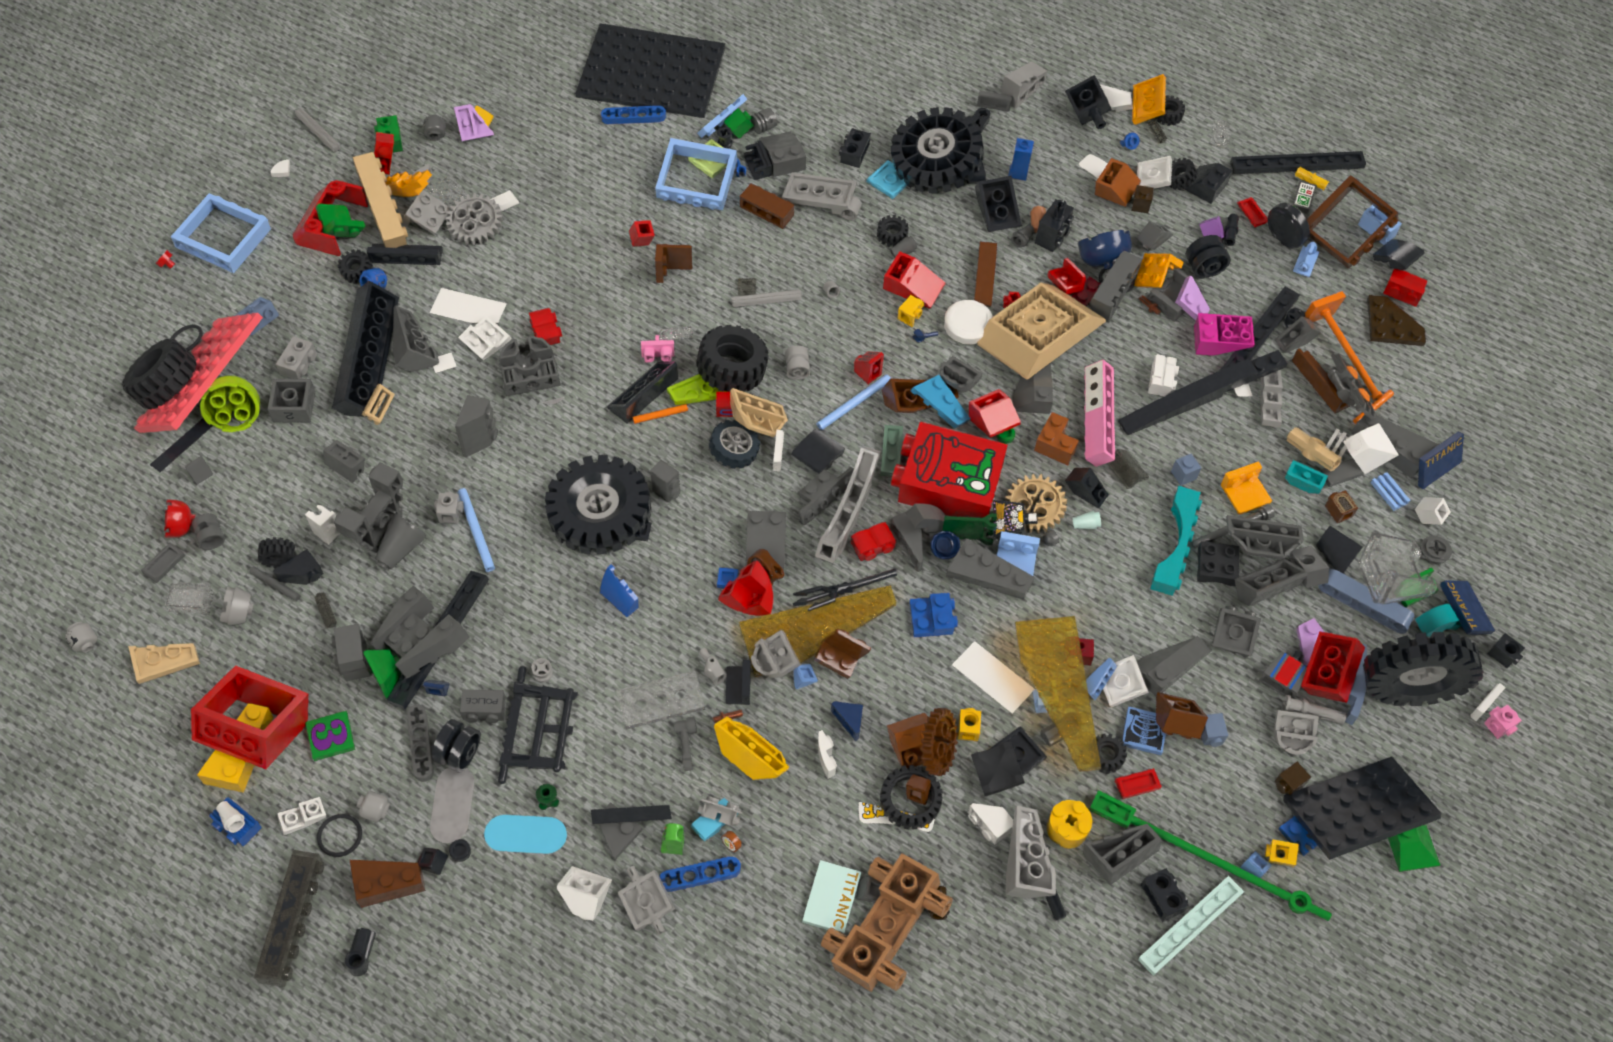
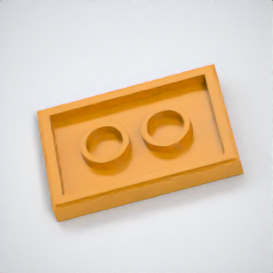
M1164 74L1133 85L1132 122L1134 125L1165 114L1166 77Z

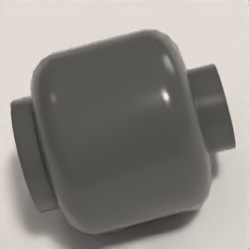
M438 115L426 117L423 126L424 135L432 141H438L445 136V120Z

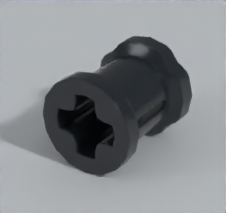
M728 127L719 128L717 131L719 137L717 143L723 148H731L733 144L731 129Z

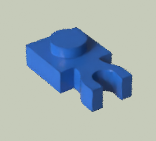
M1295 816L1279 827V831L1290 843L1299 844V850L1303 856L1309 852L1305 845H1309L1312 850L1318 846L1314 840L1306 836L1309 833Z

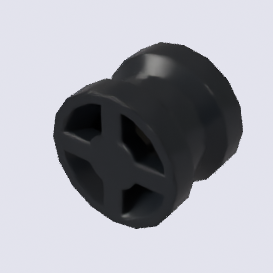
M1298 308L1290 309L1284 320L1285 326L1287 328L1290 327L1301 316L1305 317V313Z

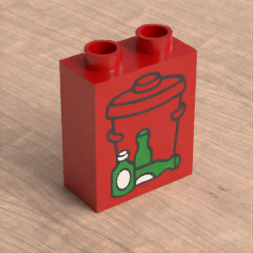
M920 421L916 435L906 433L903 441L901 455L908 457L906 466L896 464L893 472L891 486L900 488L898 502L910 506L914 504L933 505L941 509L945 515L952 517H986L991 509L1008 444Z

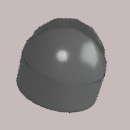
M1051 529L1044 534L1043 542L1047 546H1054L1059 543V537Z

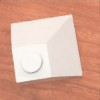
M1379 423L1343 441L1364 474L1399 456Z
M572 866L558 883L557 890L572 914L579 916L581 919L593 921L600 912L612 879Z

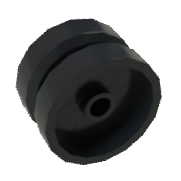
M1207 235L1197 239L1190 244L1185 253L1195 276L1202 279L1220 274L1231 262L1230 255L1227 249H1225L1221 237L1217 235Z
M450 719L442 727L432 749V760L441 765L448 763L450 769L463 772L477 752L481 739L480 730L471 726L465 728L463 723Z

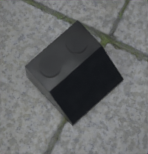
M1220 163L1199 166L1197 168L1198 177L1195 178L1196 181L1191 182L1192 185H1187V188L1184 190L1212 204L1228 184L1233 170Z

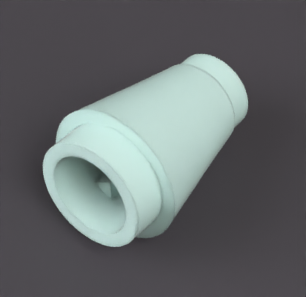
M1091 511L1072 518L1074 529H1097V527H1101L1099 512Z

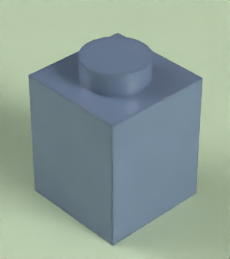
M1191 453L1175 460L1171 472L1182 486L1197 479L1201 466Z
M1223 713L1208 714V719L1201 735L1203 744L1211 745L1212 747L1221 746L1228 737Z

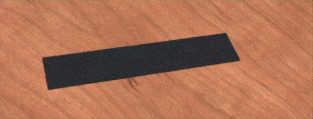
M202 418L150 465L158 472L163 471L213 425H209Z
M669 805L591 810L592 824L672 819Z

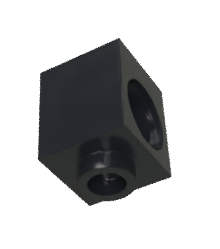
M1504 633L1487 654L1508 668L1512 663L1517 665L1523 658L1521 652L1525 647Z

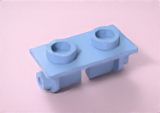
M1310 242L1307 244V247H1302L1293 272L1310 277L1319 251H1316L1317 244L1315 242Z

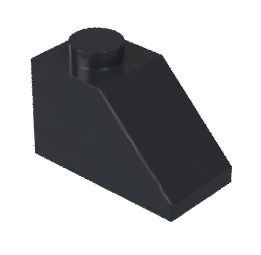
M308 549L273 570L279 582L304 585L317 581L324 574L319 563Z

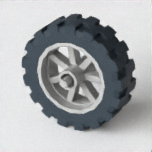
M736 420L720 422L714 428L709 439L710 453L723 466L727 467L728 465L733 469L739 467V469L744 468L745 465L749 466L760 449L759 436Z

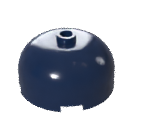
M1124 230L1097 234L1098 236L1092 237L1091 240L1085 238L1079 241L1077 244L1081 259L1091 267L1112 268L1113 261L1122 252H1131L1132 241L1129 230L1125 231L1126 233H1124Z

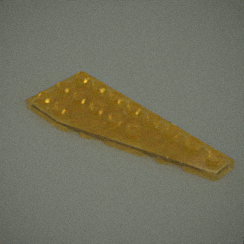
M1075 616L1015 622L1020 662L1025 667L1031 682L1037 689L1040 699L1050 718L1055 723L1058 733L1067 745L1068 751L1079 772L1100 770L1101 764Z

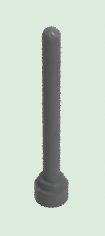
M1270 504L1260 506L1256 513L1245 518L1269 520L1275 516V513ZM1227 526L1193 540L1192 546L1196 548L1201 541L1210 542L1228 534Z

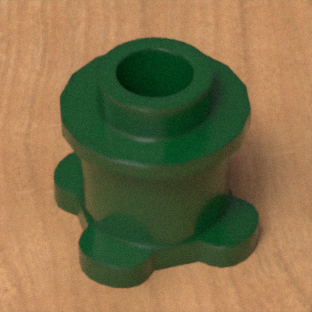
M543 784L537 789L536 798L540 802L539 808L541 810L559 805V800L556 798L557 790L553 785Z

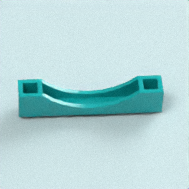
M1182 486L1177 488L1171 512L1178 526V545L1166 560L1157 565L1150 587L1151 590L1173 596L1175 590L1180 589L1182 579L1179 576L1184 573L1186 563L1183 560L1184 557H1188L1190 547L1187 544L1192 541L1194 531H1191L1192 526L1195 527L1198 515H1195L1196 510H1200L1202 500L1199 499L1201 493L1199 491Z

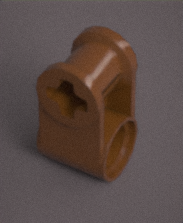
M758 549L747 560V565L756 560L758 561V559L760 560L759 563L767 572L772 586L777 579H782L785 575L782 567L777 564L765 549Z

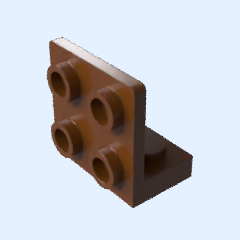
M656 244V283H664L667 269L692 270L691 245Z
M836 629L821 641L814 661L849 679L857 661L869 653L871 647L866 645V642L850 636L847 631Z

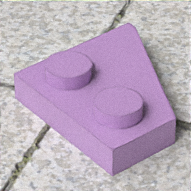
M471 104L454 107L462 142L494 135L493 131L487 126L481 116L478 115Z
M1187 277L1175 303L1182 307L1196 321L1198 313L1208 314L1210 308L1193 277Z
M1314 618L1299 625L1296 629L1300 640V652L1304 656L1303 664L1308 666L1319 631L1324 632Z

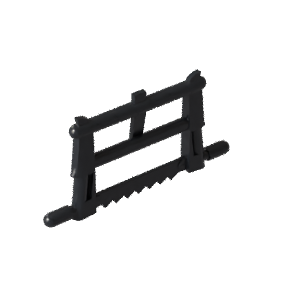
M525 666L519 667L517 682H514L513 688L514 698L510 700L512 706L509 707L511 713L507 715L509 718L506 721L508 727L505 728L506 735L503 736L505 742L502 743L504 752L501 753L499 761V784L506 782L508 767L553 769L556 773L560 772L561 769L565 770L563 755L567 734L572 735L573 726H568L572 702L577 698L578 692H574L572 688L563 690L544 685L539 687L525 684L523 682H525L527 669ZM522 696L541 698L531 755L512 753ZM549 699L564 701L560 725H545ZM543 732L559 733L555 758L539 756Z

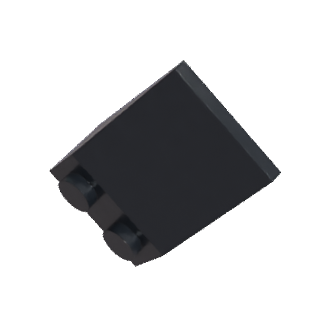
M1012 176L979 181L976 184V196L988 232L1022 226Z

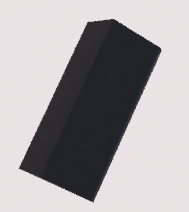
M675 361L657 362L613 400L607 408L628 424L633 419L632 417L637 416L678 379L677 363Z

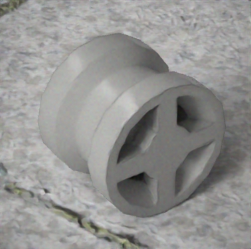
M539 658L532 663V674L537 682L545 683L552 678L553 671L549 660Z

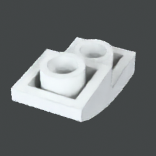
M821 730L818 735V753L822 768L829 779L835 775L837 767L836 761L830 756L832 755L834 744L830 736H826L823 730Z
M320 797L301 802L297 808L277 813L283 835L312 825L326 817Z

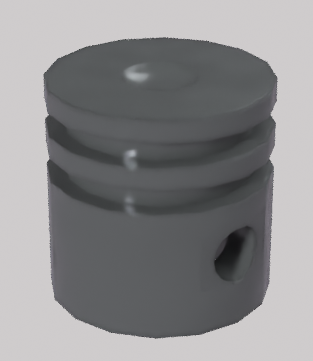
M766 108L751 115L752 119L750 121L753 123V129L757 134L777 126V119L771 108Z

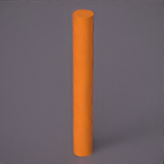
M1388 390L1372 403L1374 410L1376 411L1390 399L1394 392ZM1362 412L1353 422L1357 424L1365 414Z
M687 404L632 418L634 424L686 412L688 407Z

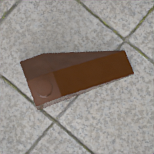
M890 378L881 389L885 406L896 413H915L932 407L931 405L927 406L923 402L924 399L918 394L914 395L910 391L913 387L927 380ZM946 383L953 395L958 399L957 389Z

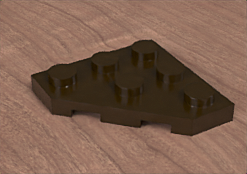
M1368 296L1370 341L1415 346L1425 345V328L1388 297Z

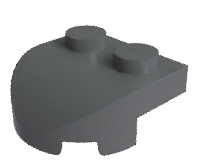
M954 356L947 362L942 363L939 372L944 382L962 392L970 391L982 378L981 372Z

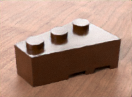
M349 859L355 897L361 908L426 891L423 873L418 863Z

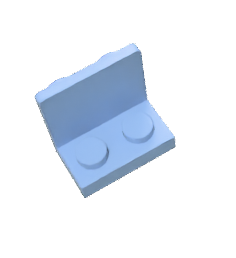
M1001 531L997 556L1033 576L1040 538Z

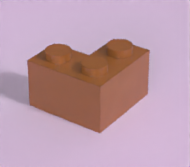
M1052 412L1037 438L1034 451L1068 466L1079 440L1064 434L1069 419Z

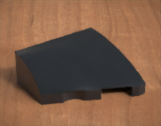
M1332 526L1327 528L1316 544L1320 552L1325 555L1328 564L1331 563L1335 570L1343 574L1363 548V546Z

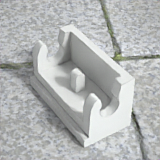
M317 505L318 510L322 511L320 515H315L313 512L308 511L305 516L313 533L329 545L340 535L334 524L336 515L333 511L330 512L323 506Z

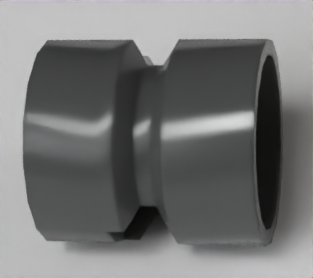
M206 513L194 518L192 527L201 549L212 550L224 543L225 538L216 515Z

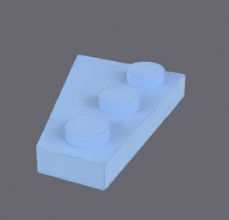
M744 94L704 126L697 134L701 138L705 135L709 137L716 131L714 128L717 125L720 128L725 124V118L730 116L747 100Z

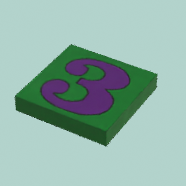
M347 711L306 722L314 761L356 750Z

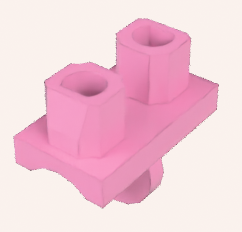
M655 335V340L641 341L642 358L644 357L645 362H653L654 357H661L662 361L670 362L672 357H674V340H660L659 335Z

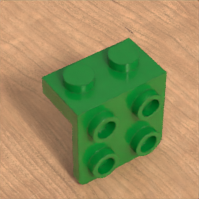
M317 204L315 207L319 220L322 223L324 234L335 237L354 238L366 227L364 221L351 220L349 211L344 205Z

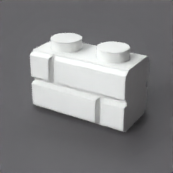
M1155 355L1150 375L1149 394L1166 396L1171 391H1175L1177 381L1174 380V376L1177 377L1179 366H1176V358Z

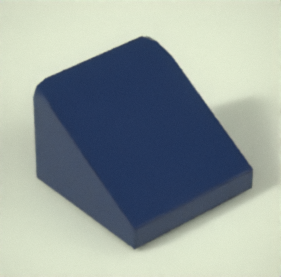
M428 680L423 685L427 694L447 696L450 684L449 682Z

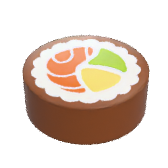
M727 831L721 836L722 842L730 851L736 852L741 848L742 843L734 832Z

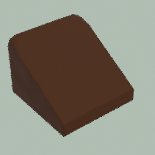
M912 775L906 784L907 799L926 805L931 781L917 775Z

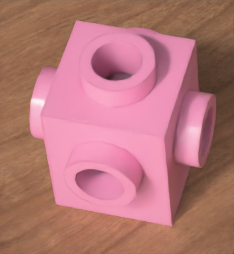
M1506 705L1503 708L1498 706L1490 711V717L1484 724L1499 739L1505 734L1510 736L1517 731L1518 728L1516 726L1522 720L1518 717L1516 711L1511 709L1509 705Z

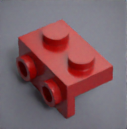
M1068 258L1064 259L1063 267L1048 271L1047 277L1064 293L1069 295L1084 290L1086 276Z

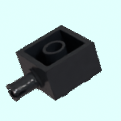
M1095 75L1065 91L1081 125L1093 120L1097 129H1102L1106 126L1102 115L1112 109Z
M1055 199L1038 225L1035 244L1051 252L1056 247L1059 248L1064 240L1063 237L1068 236L1072 228L1070 225L1074 219V207L1067 205L1066 201L1062 202L1063 200Z

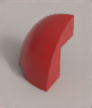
M757 560L748 564L740 570V575L735 581L730 580L718 600L726 606L745 614L756 616L771 614L773 589L767 572Z

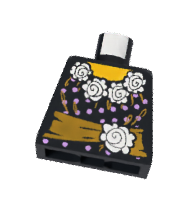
M993 500V513L997 514V519L994 521V523H997V529L994 530L996 540H1000L1001 531L1024 535L1027 534V524H1038L1037 512L1027 513L1025 504Z

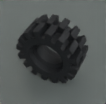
M1166 95L1165 109H1171L1174 112L1165 110L1164 115L1155 117V119L1159 123L1162 121V125L1167 123V126H1170L1172 123L1174 126L1182 121L1185 104H1183L1182 100L1179 101L1178 97L1174 99V96L1171 95V98H1169V95Z
M1179 158L1177 162L1175 160L1172 161L1170 188L1173 187L1174 190L1177 188L1181 190L1182 187L1186 189L1187 185L1191 186V182H1195V178L1198 177L1194 163L1186 158H1183V160Z
M887 215V219L883 217L877 227L878 241H882V245L886 243L887 247H890V245L894 247L903 238L908 237L909 227L906 220H901L900 216L896 218V215H893L892 218H890V215ZM896 229L899 232L896 234H891L886 230Z
M353 249L351 253L345 252L346 256L342 254V260L339 259V264L337 265L339 272L349 283L357 284V281L360 283L362 272L373 269V264L364 251L361 252L357 249L355 252ZM361 263L357 270H349L353 264Z
M266 538V541L262 540L261 543L259 542L258 562H261L262 565L267 564L266 567L273 566V568H277V566H281L295 557V545L292 541L289 542L290 540Z
M1106 733L1102 734L1101 737L1098 735L1095 740L1093 739L1088 750L1089 763L1094 764V769L1098 767L1101 773L1105 770L1106 774H1109L1110 771L1114 773L1117 769L1119 770L1127 757L1126 746L1123 747V740L1119 742V737L1116 736L1114 739L1112 738L1113 734L1110 733L1108 737H1106ZM1104 747L1111 748L1115 753V758L1112 760L1102 758L1100 749Z

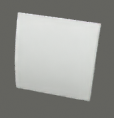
M487 315L475 327L470 325L458 337L482 360L490 357L512 339Z

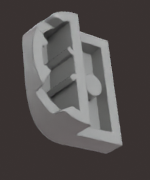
M782 630L766 640L761 638L755 644V650L751 656L754 668L761 674L771 678L782 677L801 665L785 632Z
M1276 709L1273 729L1276 742L1283 750L1291 754H1304L1317 743L1318 737L1316 734L1319 716Z

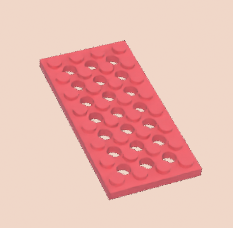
M257 312L216 319L212 324V329L202 336L201 343L191 351L197 363L191 379L187 381L188 383L171 400L165 402L162 406H158V408L148 409L145 414L141 415L137 419V425L134 429L139 433L177 430L263 317Z

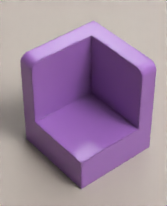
M1219 216L1202 221L1199 224L1203 237L1217 235L1222 239L1225 236Z

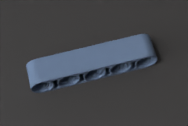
M1329 569L1328 583L1318 586L1322 592L1400 634L1407 632L1415 617L1411 610L1335 569Z

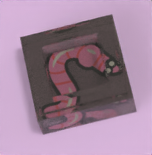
M738 278V296L756 294V278Z

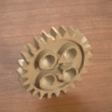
M1032 474V479H1029L1027 476H1025L1024 481L1018 479V485L1012 483V489H1008V496H1005V501L1025 504L1027 513H1030L1040 491H1044L1039 498V503H1036L1033 512H1037V514L1042 513L1045 516L1038 517V524H1027L1029 533L1036 529L1039 534L1041 528L1047 532L1048 526L1054 529V522L1060 524V518H1064V512L1067 509V506H1065L1067 499L1064 498L1065 492H1061L1062 486L1055 487L1056 480L1050 483V477L1043 480L1041 474L1038 479L1035 478L1034 474ZM1032 490V491H1034L1035 493H1034V494H1029V493H1027V491ZM1051 498L1053 501L1048 502L1044 499Z

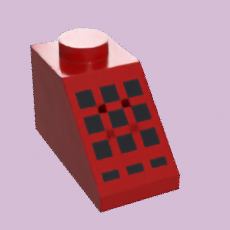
M868 351L864 355H859L854 361V372L869 385L882 375L884 354L882 352Z

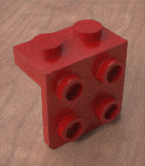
M1394 269L1383 294L1417 307L1425 292L1427 280L1406 271Z

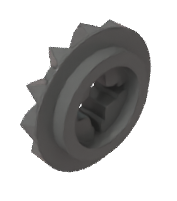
M1428 536L1421 543L1422 556H1425L1427 561L1431 560L1435 564H1443L1452 555L1450 544L1442 537ZM1434 545H1435L1436 550L1439 551V552L1437 553V555H1436L1435 551L1432 550L1433 547H1434Z

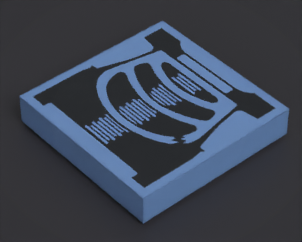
M1128 706L1122 736L1123 746L1162 755L1166 734L1161 731V728L1156 723V713Z

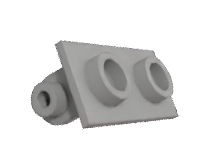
M707 796L706 799L702 798L701 801L705 802L704 806L700 805L697 812L702 817L715 820L717 813H720L719 822L738 826L740 817H737V813L742 814V811L738 810V805L727 802V805L724 806L718 804L719 799Z

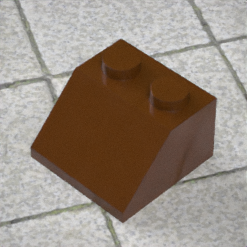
M1157 692L1156 723L1161 728V731L1168 735H1173V733L1179 734L1186 739H1200L1208 716L1198 704L1191 699Z

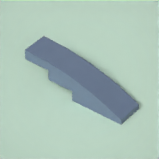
M1364 643L1362 644L1365 650L1347 702L1351 707L1345 722L1353 725L1358 718L1365 697L1366 681L1363 663L1367 656V647Z

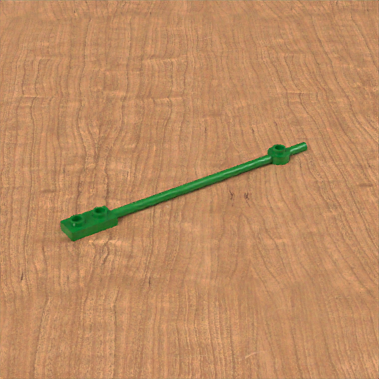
M1099 790L1090 806L1089 811L1125 829H1128L1130 823L1135 826L1148 824L1161 839L1288 901V906L1294 913L1303 914L1309 911L1327 921L1332 916V913L1312 904L1311 898L1306 892L1295 891L1290 893L1134 816L1136 808ZM1295 901H1300L1302 906H1297Z

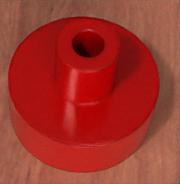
M166 250L155 264L160 268L165 264L171 269L175 264L170 260L173 254Z

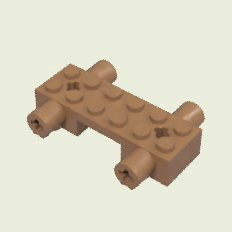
M902 853L894 865L880 857L875 858L870 865L868 875L882 884L879 887L880 896L861 926L859 927L855 924L848 936L831 927L827 930L821 942L823 948L835 954L831 961L834 970L870 992L873 991L878 981L895 991L901 987L907 972L891 963L895 954L925 908L940 917H944L953 901L951 897L937 890L940 885L938 873Z

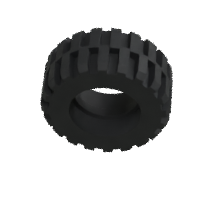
M721 325L711 329L702 337L696 360L697 371L702 376V379L709 383V386L718 388V391L730 392L734 388L743 392L747 390L748 392L757 387L763 380L769 358L768 348L765 346L764 341L759 339V335L753 334L748 328L743 329L738 325L736 327L732 325L722 327ZM721 356H733L743 362H731Z
M171 338L161 340L157 344L152 345L150 349L146 350L131 365L122 381L123 390L143 408H158V406H162L165 402L171 400L188 383L187 381L193 376L192 373L195 372V366H197L196 359L177 340Z

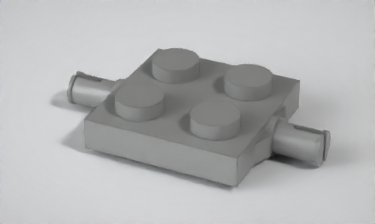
M632 866L626 870L632 881L627 887L618 891L620 899L636 931H640L648 925H653L657 935H661L666 930L660 920L666 914L675 910V907L657 871L653 870L645 876H639L635 866Z

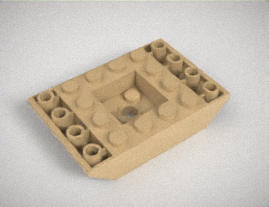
M1041 282L989 319L984 328L983 337L977 342V345L1028 380L1105 323L1106 319L1059 288Z

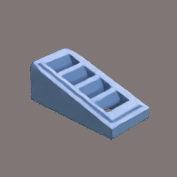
M1108 658L1081 683L1082 688L1094 700L1098 698L1117 668L1115 662Z

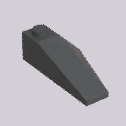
M395 305L393 356L396 366L413 372L438 365L437 352L433 346H429L426 342L428 337L419 331L420 325L412 312Z
M1051 363L1028 380L1021 376L1013 395V406L1016 412L1050 414L1053 403Z
M1197 636L1146 655L1138 660L1137 663L1146 687L1156 696L1157 692L1163 693L1207 656L1212 649Z

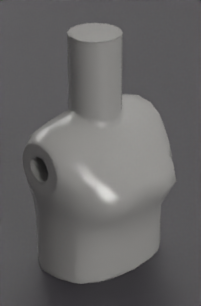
M706 648L701 649L699 653L706 662L704 675L710 678L714 685H719L725 681L726 673L718 660L711 656Z

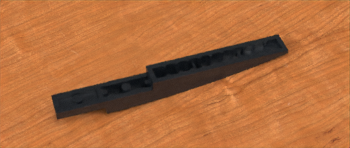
M1279 350L1251 361L1248 358L1180 388L1119 419L1118 422L1125 433L1130 435L1221 398L1227 391L1286 368L1288 363Z

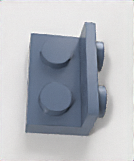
M259 297L234 315L258 312L263 317L250 335L255 334L279 316L270 300Z

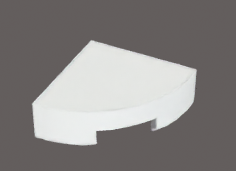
M289 159L274 165L271 170V176L288 177L290 174Z

